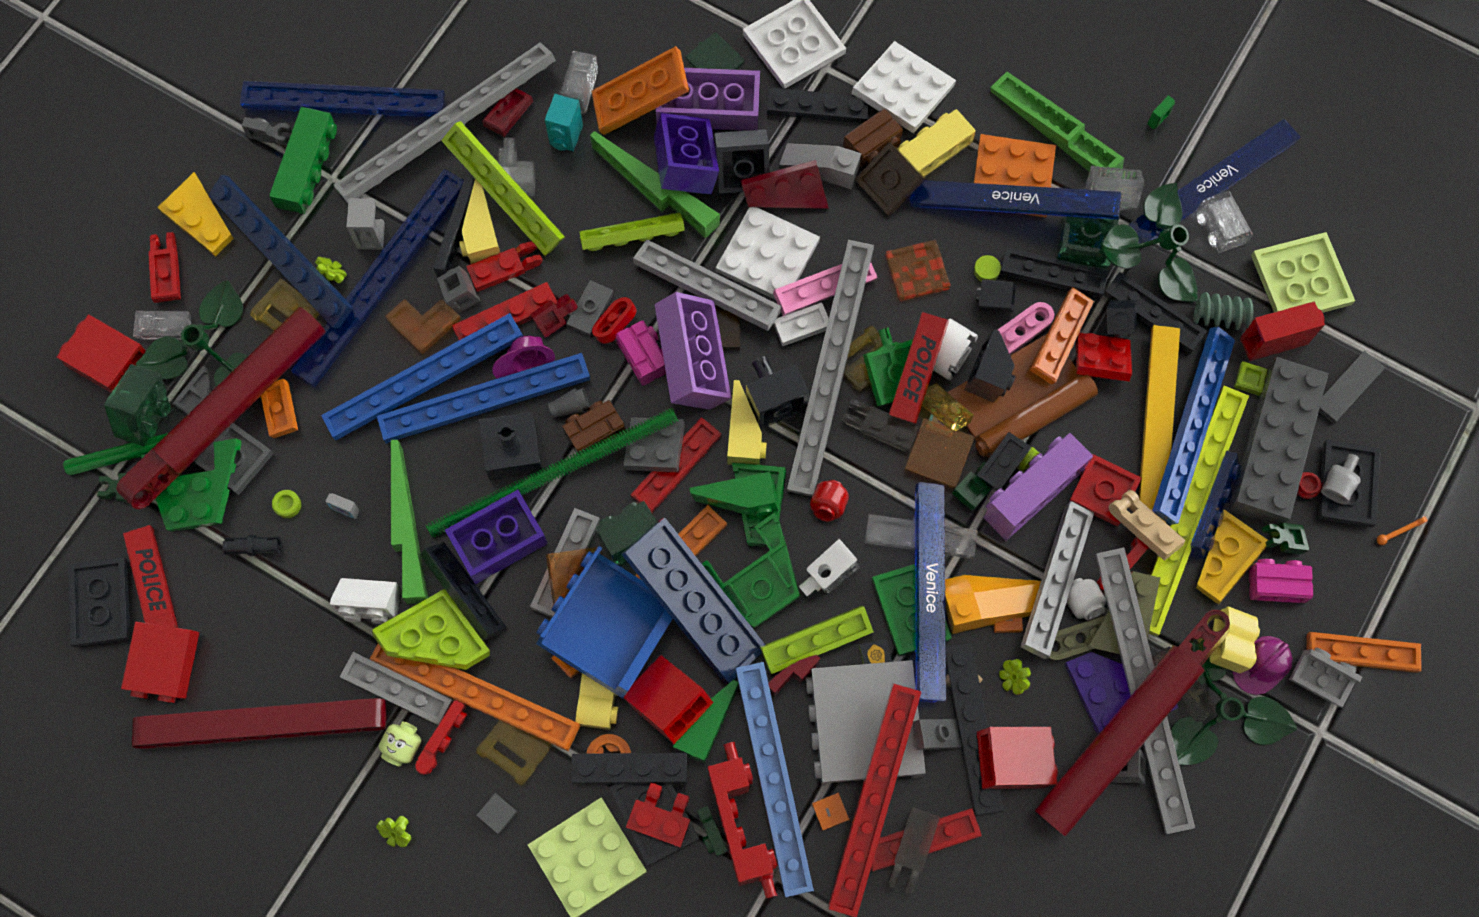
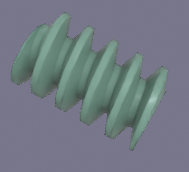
M1203 292L1196 302L1193 321L1198 324L1200 318H1203L1204 326H1208L1210 320L1214 319V325L1217 327L1221 320H1223L1227 329H1229L1232 322H1235L1236 330H1239L1242 323H1245L1247 329L1253 320V303L1250 298H1245L1242 301L1238 296L1231 300L1229 295H1224L1220 298L1219 294H1213L1210 298L1209 293Z

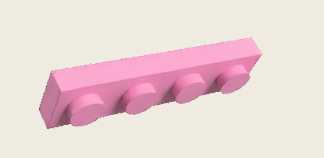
M870 263L865 284L878 278L872 263ZM842 264L775 289L773 295L777 304L781 306L782 315L785 316L834 297Z

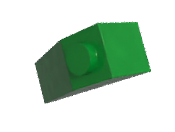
M770 472L689 488L690 494L696 502L742 514L767 517L773 514V512L779 511L774 480Z
M733 680L711 698L714 703L673 745L675 752L687 753V757L702 764L706 763L739 685L737 681Z

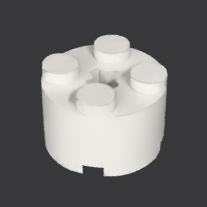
M951 318L948 319L949 324L933 370L949 381L953 378L951 372L957 373L972 350L969 347L971 340L976 342L978 338L977 334Z

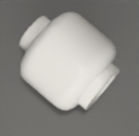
M1078 578L1072 583L1067 604L1075 617L1089 621L1097 618L1104 612L1106 597L1094 580Z

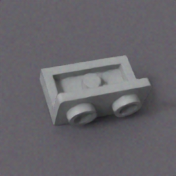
M1320 648L1304 650L1289 680L1335 706L1343 707L1354 684L1361 682L1363 677L1355 673L1357 670L1355 667L1345 662L1338 664L1330 659L1331 654Z

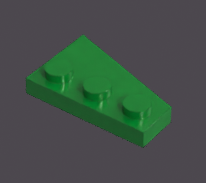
M732 463L735 479L766 472L771 473L779 511L773 513H776L780 519L786 476L785 467ZM742 514L748 545L768 547L754 527L767 517Z

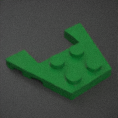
M235 438L214 442V470L178 476L155 498L166 530L175 532L222 523L230 492L227 487L230 475L235 472L236 464L234 460L237 450L240 451L241 440Z
M776 513L771 514L754 526L770 551L732 578L723 582L708 560L702 563L746 621L755 628L801 596L780 521Z

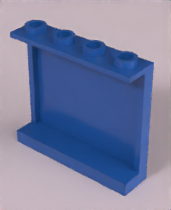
M599 546L594 554L589 551L580 566L584 567V570L580 576L577 574L572 576L566 586L570 590L565 598L560 596L551 609L555 612L552 619L549 621L545 618L536 632L540 635L536 644L623 699L673 618L641 579L601 555L602 547Z

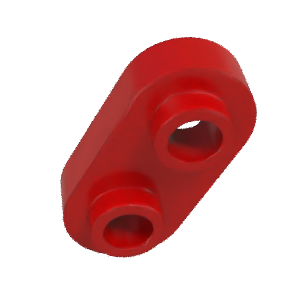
M622 297L615 300L597 320L592 328V333L598 342L602 344L613 342L616 339V334L624 330L634 318L637 309L631 299Z

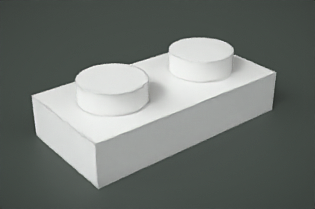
M821 302L779 317L774 321L773 326L783 347L826 331L829 318Z

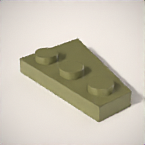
M1132 571L1131 576L1148 639L1160 577ZM1108 611L1087 647L1120 655L1110 612Z

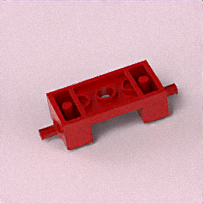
M730 742L723 745L728 761L708 766V775L738 885L742 886L759 881L762 883L765 899L777 896L772 879L774 878L773 869H776L777 862L773 849L767 850L766 843L742 849V847H746L747 843L742 826L737 828L734 819H737L739 814L735 799L732 797L749 793V785L753 784V776L749 763L743 764L742 757H738L735 742Z

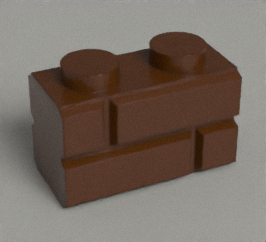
M882 109L845 135L843 147L861 153L859 165L861 168L870 163L889 142L898 147L901 143L903 130L886 109Z
M610 400L604 403L597 401L588 408V412L581 416L574 414L566 419V424L562 426L564 434L574 451L578 452V454H580L579 451L583 453L582 449L585 450L587 448L589 450V446L592 449L591 445L595 447V443L597 445V442L601 444V440L603 442L604 439L607 441V438L610 439V436L613 438V435L616 436V433L620 435L619 432L625 431V425Z

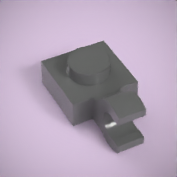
M245 117L242 123V128L248 138L270 144L275 141L280 145H287L286 138L280 136V134L283 132L292 133L288 124L279 123L271 127L262 118L251 119Z

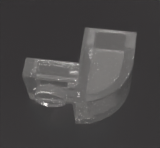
M504 138V146L499 148V161L497 162L528 196H535L536 171L534 162L517 161L515 139Z

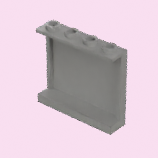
M912 660L811 669L810 677H806L807 694H812L813 705H808L810 722H815L816 733H811L812 749L818 750L819 761H814L815 779L821 778V786H825L826 783L865 780L892 683L916 690ZM918 706L913 721L919 720ZM913 724L897 777L911 776V778H919L926 774L923 750H917Z

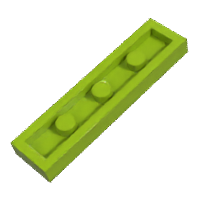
M674 213L579 231L583 250L596 251L602 249L603 246L611 244L622 246L632 240L646 241L659 235L674 236L680 231H685L681 214Z
M859 606L763 645L760 649L769 672L773 674L806 657L822 654L871 634L874 631L864 606Z

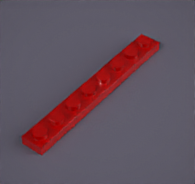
M892 683L829 901V910L853 917L858 915L921 691Z

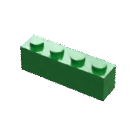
M305 107L300 108L269 195L275 208L305 214L307 207L312 204L314 186L321 179V166L323 161H326L328 158L329 143L331 139L335 138L337 132V125L334 123L330 113Z

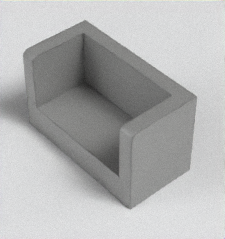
M349 198L346 227L357 249L383 250L385 222L383 219H375L376 201L372 198Z

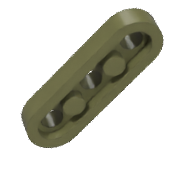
M1104 616L1058 630L1055 638L1058 649L1055 652L1051 651L1048 659L1061 660L1094 649L1087 646L1099 628V624ZM1078 633H1081L1084 637L1082 643L1076 641Z

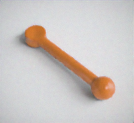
M1424 516L1387 535H1379L1376 541L1379 545H1385L1389 539L1420 526L1428 520Z

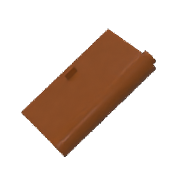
M1047 334L1010 355L1015 365L1012 375H1015V380L1011 389L1007 390L1003 397L999 396L994 403L965 391L967 381L946 393L976 440L975 446L981 456L990 458L1008 432L1023 440L1098 395V389L1092 378L1087 375L1076 374V367L1069 356L1057 381L1052 385L1030 371Z

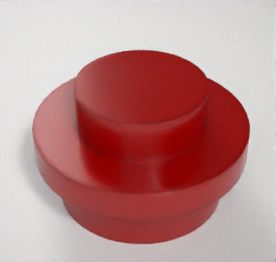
M1303 472L1297 495L1304 499H1312L1320 493L1321 481L1314 473Z

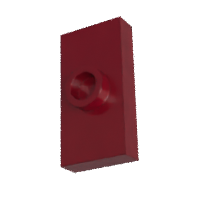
M515 88L498 101L483 119V126L505 137L532 104V96Z

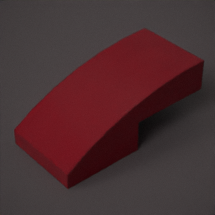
M817 655L806 657L782 670L768 683L771 695L775 697L792 677L802 684L806 677L810 675L811 669L818 666L820 657Z

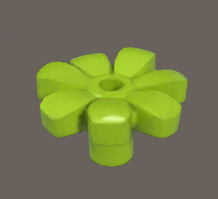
M318 257L315 261L318 265L316 269L328 281L334 279L337 283H342L347 275L344 270L340 269L342 265L338 261L332 263L331 259L325 257Z
M1019 659L1006 660L1003 663L1004 670L999 671L1000 678L1006 680L1002 686L1006 691L1013 690V693L1016 695L1022 694L1024 690L1030 687V682L1027 678L1030 677L1031 672L1027 667L1022 668V661Z
M399 816L395 822L391 818H387L385 821L380 820L376 825L380 835L383 838H388L387 844L395 847L396 844L400 847H406L411 840V835L405 832L409 822L404 816Z

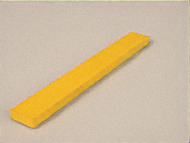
M1153 325L1151 329L1140 472L1142 479L1139 485V499L1151 511L1171 453L1180 328Z

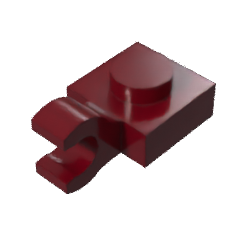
M565 294L558 299L557 304L550 300L531 313L530 317L541 335L546 338L564 326L566 321L563 317L575 311L578 306L573 298L570 299L569 295Z

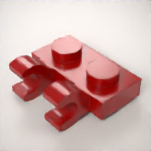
M650 783L645 801H635L626 828L681 848L691 821L683 817L689 796L678 793L672 812L656 807L663 789L662 786Z

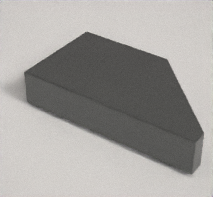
M205 366L201 367L172 403L175 408L186 415L211 392L209 370Z

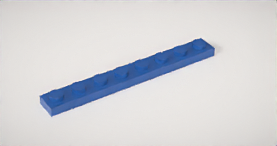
M509 313L321 416L336 441L373 421L378 415L395 409L509 347L513 341L523 337Z
M1218 326L1209 330L1152 512L1170 525L1179 523L1235 342L1234 338Z
M579 353L378 415L377 419L385 443H389L391 440L405 438L589 381L590 375L583 354Z

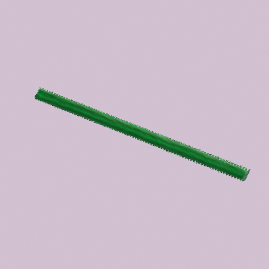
M671 407V410H665V413H659V416L656 414V417L653 416V419L650 417V420L647 419V422L645 420L644 423L640 422L641 425L637 423L638 427L637 425H634L635 428L631 426V428H628L629 431L627 429L625 431L622 430V433L619 432L620 435L616 433V436L613 435V438L610 436V439L607 438V441L605 439L604 442L601 440V444L597 442L598 445L595 443V447L591 445L592 449L589 446V450L587 448L585 450L582 449L583 453L579 451L580 454L576 452V455L573 454L574 457L570 455V458L567 456V460L565 458L564 461L561 459V463L557 461L558 465L556 462L555 466L551 464L552 468L548 465L549 469L545 467L546 470L542 468L543 472L539 470L540 473L536 471V474L533 473L534 476L530 474V477L527 475V479L524 477V481L522 478L521 482L517 480L518 484L516 481L514 482L515 485L511 483L512 487L508 484L509 488L505 486L506 489L502 487L503 491L499 489L500 492L496 490L497 494L493 491V495L490 493L491 497L487 494V498L483 496L484 500L480 498L481 501L477 499L478 503L474 500L475 504L471 502L472 506L468 503L469 507L465 505L466 508L462 506L463 510L460 508L459 511L455 509L456 513L453 511V515L449 512L450 516L446 514L447 517L443 515L444 519L440 517L441 520L437 518L438 522L434 519L435 523L431 521L430 525L428 522L429 526L426 525L432 538L433 536L436 537V534H442V531L445 533L447 528L516 490H519L521 495H525L526 492L529 493V490L531 492L532 489L535 490V487L536 489H538V486L541 487V484L544 486V483L547 484V481L550 483V480L553 481V478L555 480L556 477L559 479L560 476H565L566 473L569 474V471L570 473L572 470L575 471V468L578 470V467L581 468V465L584 467V464L587 465V462L590 464V461L593 462V459L595 461L596 458L599 460V456L601 458L602 455L605 457V453L609 455L612 451L614 453L615 450L618 451V448L621 449V446L624 448V445L627 446V443L628 445H630V442L633 444V440L634 442H636V439L639 441V437L640 439H642V436L645 438V434L646 436H648V433L651 435V431L654 434V430L657 432V428L659 431L661 430L660 427L664 429L663 425L666 428L667 425L670 426V423L673 425V422L679 421Z

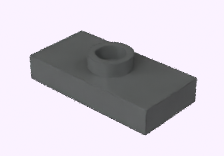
M590 280L577 303L578 308L573 311L567 322V327L591 337L593 334L592 328L605 312L614 295V291Z
M919 719L913 721L917 750L957 749L962 747L957 719Z

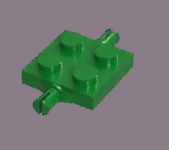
M889 327L878 330L883 346H880L876 351L863 354L877 406L894 401L913 339L901 343L893 342Z

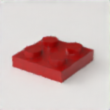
M1079 332L1076 339V374L1130 382L1132 376L1131 341L1129 339Z
M1092 454L1093 457L1083 471L1069 502L1072 501L1094 512L1095 516L1118 527L1121 522L1111 514L1109 505L1115 500H1121L1122 495L1128 490L1135 492L1142 478Z

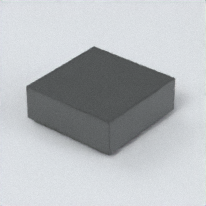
M495 793L476 816L496 833L500 834L518 812Z

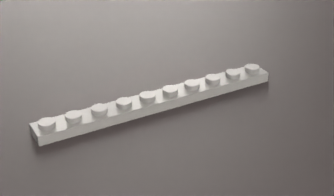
M541 42L339 180L334 184V187L347 203L349 198H360L369 189L380 184L385 178L403 168L404 165L417 156L422 155L437 142H440L455 123L461 121L465 125L466 122L479 113L484 112L489 106L504 98L515 88L526 83L528 79L546 69L556 61L552 52Z
M848 240L787 492L812 497L817 486L874 250V245Z
M1119 548L1097 553L1095 556L1131 696L1155 667L1125 549ZM1166 716L1145 741L1143 748L1164 831L1166 834L1193 829L1195 825Z

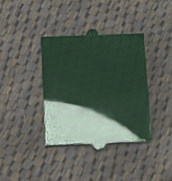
M716 32L704 42H699L698 46L685 56L686 60L695 68L736 70L745 63V60Z

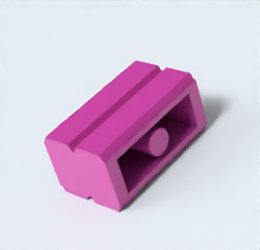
M640 321L630 328L616 334V341L639 382L644 386L656 378L665 375L666 370L662 348L660 349L656 343L659 340L656 331L652 326L647 327L644 321Z
M1273 559L1258 560V563L1253 564L1249 568V599L1292 603L1308 602L1313 597L1312 567L1304 566L1301 561L1297 560L1286 561L1285 564H1275Z

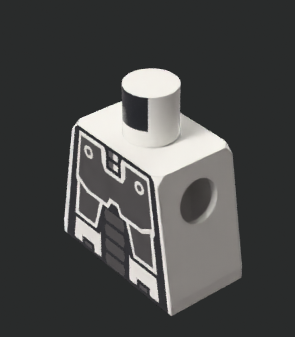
M838 539L806 569L810 577L799 588L809 599L820 589L828 594L860 568V564L843 542ZM823 571H831V574L827 578L821 577V573Z

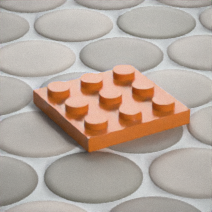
M981 134L970 206L1046 218L1049 208L1056 145ZM994 191L1000 192L1001 195L998 199L992 197V194L999 195L998 192L993 193ZM1003 192H1008V193H1009V198H1008V199H1002V198H1001V197H1003V198H1007V197H1008V194H1007V193H1003ZM1015 192H1016V196H1015L1016 199H1019V198H1020V193H1022V194H1021V200H1015V199H1014V194H1015ZM1029 194H1030V195H1031L1030 200L1025 201V200L1023 199V196L1030 197V196H1029Z

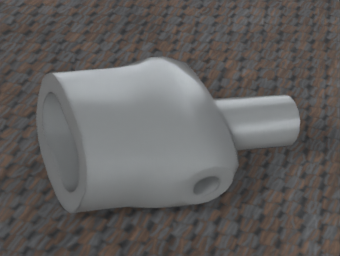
M1349 454L1344 466L1333 465L1330 468L1327 480L1321 490L1323 495L1340 504L1346 505L1349 503L1353 492L1361 481L1360 477L1353 472L1359 460L1358 456Z

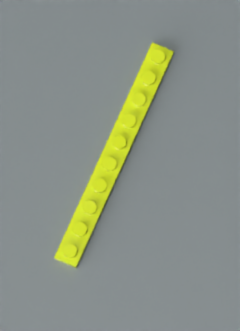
M1223 386L1215 404L1179 523L1169 525L1185 539L1184 545L1165 561L1157 556L1150 574L1151 576L1160 577L1149 634L1155 637L1159 636L1249 398V395Z

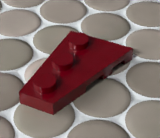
M816 160L741 180L748 207L828 208Z

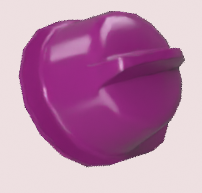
M523 336L513 341L507 354L501 356L492 367L493 375L498 379L555 361V354L552 349L544 346L541 337Z
M1264 636L1254 642L1257 658L1253 667L1242 673L1233 671L1234 681L1244 692L1253 695L1265 694L1277 685L1290 671L1293 658L1291 650L1288 648L1289 645L1276 637Z

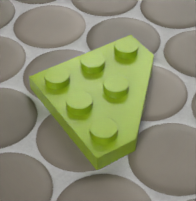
M445 589L372 629V634L386 655L466 670L490 656V650Z

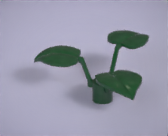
M1170 183L1150 192L1143 204V212L1146 219L1156 222V228L1165 229L1160 233L1159 238L1138 244L1137 232L1129 225L1121 224L1108 231L1101 244L1102 251L1110 263L1127 269L1140 263L1142 257L1139 248L1159 243L1165 250H1173L1165 261L1167 267L1161 269L1158 274L1159 288L1169 299L1196 302L1198 298L1197 284L1191 266L1183 258L1173 259L1177 252L1181 251L1180 246L1188 242L1189 233L1183 225H1178L1182 219V206L1178 196L1177 183Z
M228 280L221 282L206 295L200 305L199 316L201 321L212 325H187L181 332L182 342L170 336H164L155 340L136 362V365L143 372L154 378L163 380L175 379L187 369L188 364L184 356L188 354V347L194 351L205 349L223 365L216 370L214 375L215 385L218 386L248 357L243 353L236 352L226 362L208 346L209 336L204 332L205 330L216 329L218 324L222 327H231L242 317L243 303L232 284Z
M1204 640L1198 645L1194 642L1192 643L1193 652L1197 650L1204 651ZM1209 657L1202 665L1205 671L1193 686L1207 683L1208 687L1220 697L1215 706L1217 717L1205 725L1195 717L1181 718L1172 726L1171 734L1179 764L1192 765L1203 762L1214 754L1218 746V738L1208 729L1222 720L1235 721L1241 717L1246 718L1243 724L1245 734L1251 741L1263 745L1279 741L1286 735L1296 731L1297 726L1287 710L1278 702L1268 697L1252 698L1247 704L1246 713L1239 699L1227 698L1226 694L1221 692L1212 683V681L1222 679L1227 669L1211 663Z

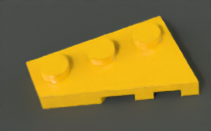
M195 172L158 206V209L215 257L234 239Z
M1223 510L1196 589L1219 605L1266 548L1265 542L1268 540L1232 514Z

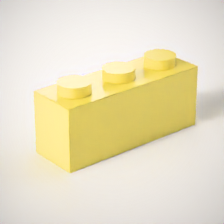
M956 109L950 114H943L936 121V124L930 128H923L916 138L910 142L908 140L903 142L898 149L925 177L972 144L976 130Z

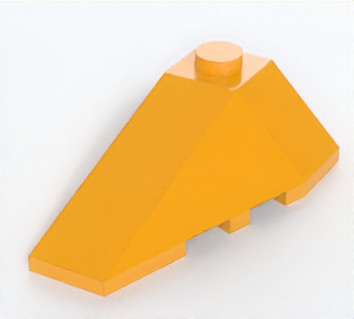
M962 575L941 580L937 583L951 632L956 634L994 625L1002 621L1030 616L1041 581Z

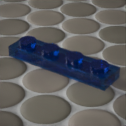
M1226 451L1190 544L1194 557L1204 559L1206 551H1211L1214 545L1215 535H1213L1216 526H1221L1224 517V511H1222L1224 503L1230 502L1233 488H1231L1233 480H1238L1241 473L1242 465L1238 463L1237 453Z

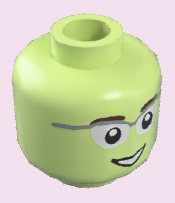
M404 721L400 725H390L378 746L382 753L381 757L396 766L410 763L421 744L420 736L415 733L417 728Z

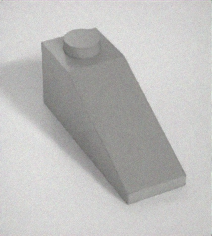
M787 143L779 167L788 168L816 160L821 180L852 189L859 169L861 153L839 146Z

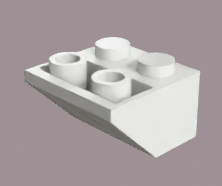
M341 578L331 597L330 605L338 614L344 617L345 621L360 622L361 618L372 619L371 622L376 624H383L398 615L401 588L396 582Z

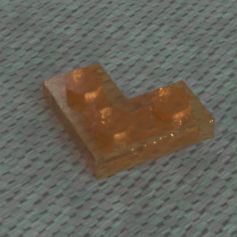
M404 299L385 316L387 321L421 354H424L453 328L452 325L461 320L460 316L443 299L437 302L423 316Z

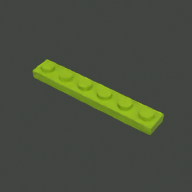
M461 121L455 123L441 141L545 256L551 253L565 236Z

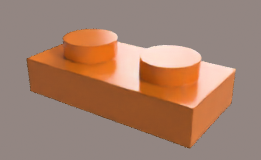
M285 379L275 381L261 395L268 433L274 439L298 430L289 383Z

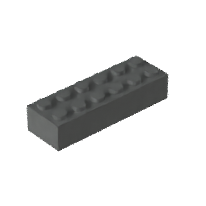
M1276 357L1267 368L1268 372L1263 391L1258 399L1228 511L1277 526L1281 523H1286L1291 518L1329 374L1280 357Z

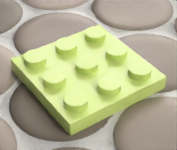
M1327 232L1255 250L1251 254L1274 312L1315 301L1318 309L1322 312L1350 306L1355 302Z
M602 797L528 844L570 917H580L647 873Z

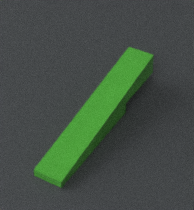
M1006 72L991 86L990 91L1103 184L1107 185L1123 169L1124 157L1084 131L1085 124L1009 72Z
M594 131L590 135L592 148L660 211L663 212L668 206L672 207L704 238L708 237L720 226L719 213L686 191L661 189L659 173Z
M391 440V545L396 552H402V598L407 604H418L428 598L422 557L420 556L421 552L403 448L398 440Z

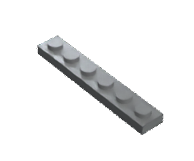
M649 240L645 241L633 257L635 265L701 298L713 300L715 305L767 331L781 313L780 305Z
M1072 501L1065 505L1020 646L1043 659L1050 657L1094 512Z

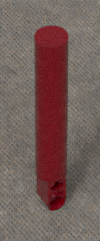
M299 306L120 479L116 487L117 492L133 508L143 509L147 507L326 333L325 329L311 314Z
M1221 610L1209 611L1179 647L1173 645L1035 809L1041 817L1065 837L1205 671L1202 665L1229 634L1230 620L1225 612ZM1213 619H1219L1224 622L1225 627L1221 631L1215 632L1208 627V623ZM1204 640V651L1197 650L1193 652L1192 643L1194 642L1198 645Z

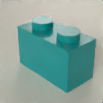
M554 94L545 118L549 144L558 150L574 151L583 128L579 100Z

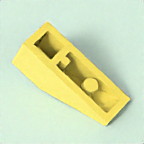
M476 179L462 227L464 241L459 242L463 257L468 256L471 264L500 253L484 190Z
M734 380L727 465H732V463L760 465V458L765 459L767 443L761 442L762 432L739 380Z

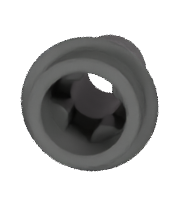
M574 388L555 401L548 403L553 418L585 413L584 410L590 407L583 388L579 390Z

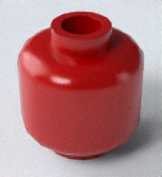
M836 480L820 482L816 486L810 500V508L818 519L833 521L843 515L849 500V494L843 485Z

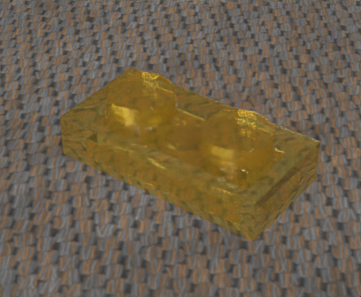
M937 383L927 388L922 406L952 432L971 423L974 415Z

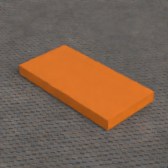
M676 46L591 91L599 132L605 135L689 92L681 51Z

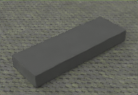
M1364 351L1323 395L1319 413L1335 424L1385 367Z

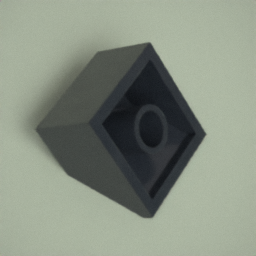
M994 329L983 342L964 389L993 403L999 396L1003 397L1006 391L1011 389L1015 380V375H1012L1015 365L1000 331Z

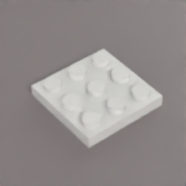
M793 0L743 29V36L783 89L846 54V47L810 0Z
M894 41L856 83L852 94L879 112L882 109H886L893 120L914 133L954 87L956 80Z
M749 207L717 264L716 272L775 299L773 295L775 289L799 280L819 243L820 237L757 207Z

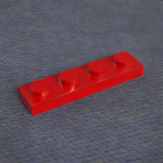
M545 282L452 325L458 340H461L509 313L512 315L517 326L531 321L530 314L550 300L557 304V300L548 283Z

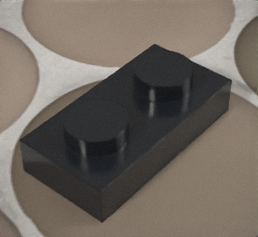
M1008 432L977 477L995 490L1003 489L1031 450V446Z

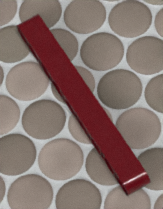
M371 698L135 717L132 719V748L151 749L379 731L386 729V700Z

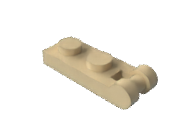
M1128 490L1122 495L1121 500H1115L1109 505L1111 514L1164 561L1184 545L1185 539L1144 505L1134 491ZM1127 508H1129V509H1130L1131 511H1133L1134 513H1132V514L1129 513V512L1127 511Z

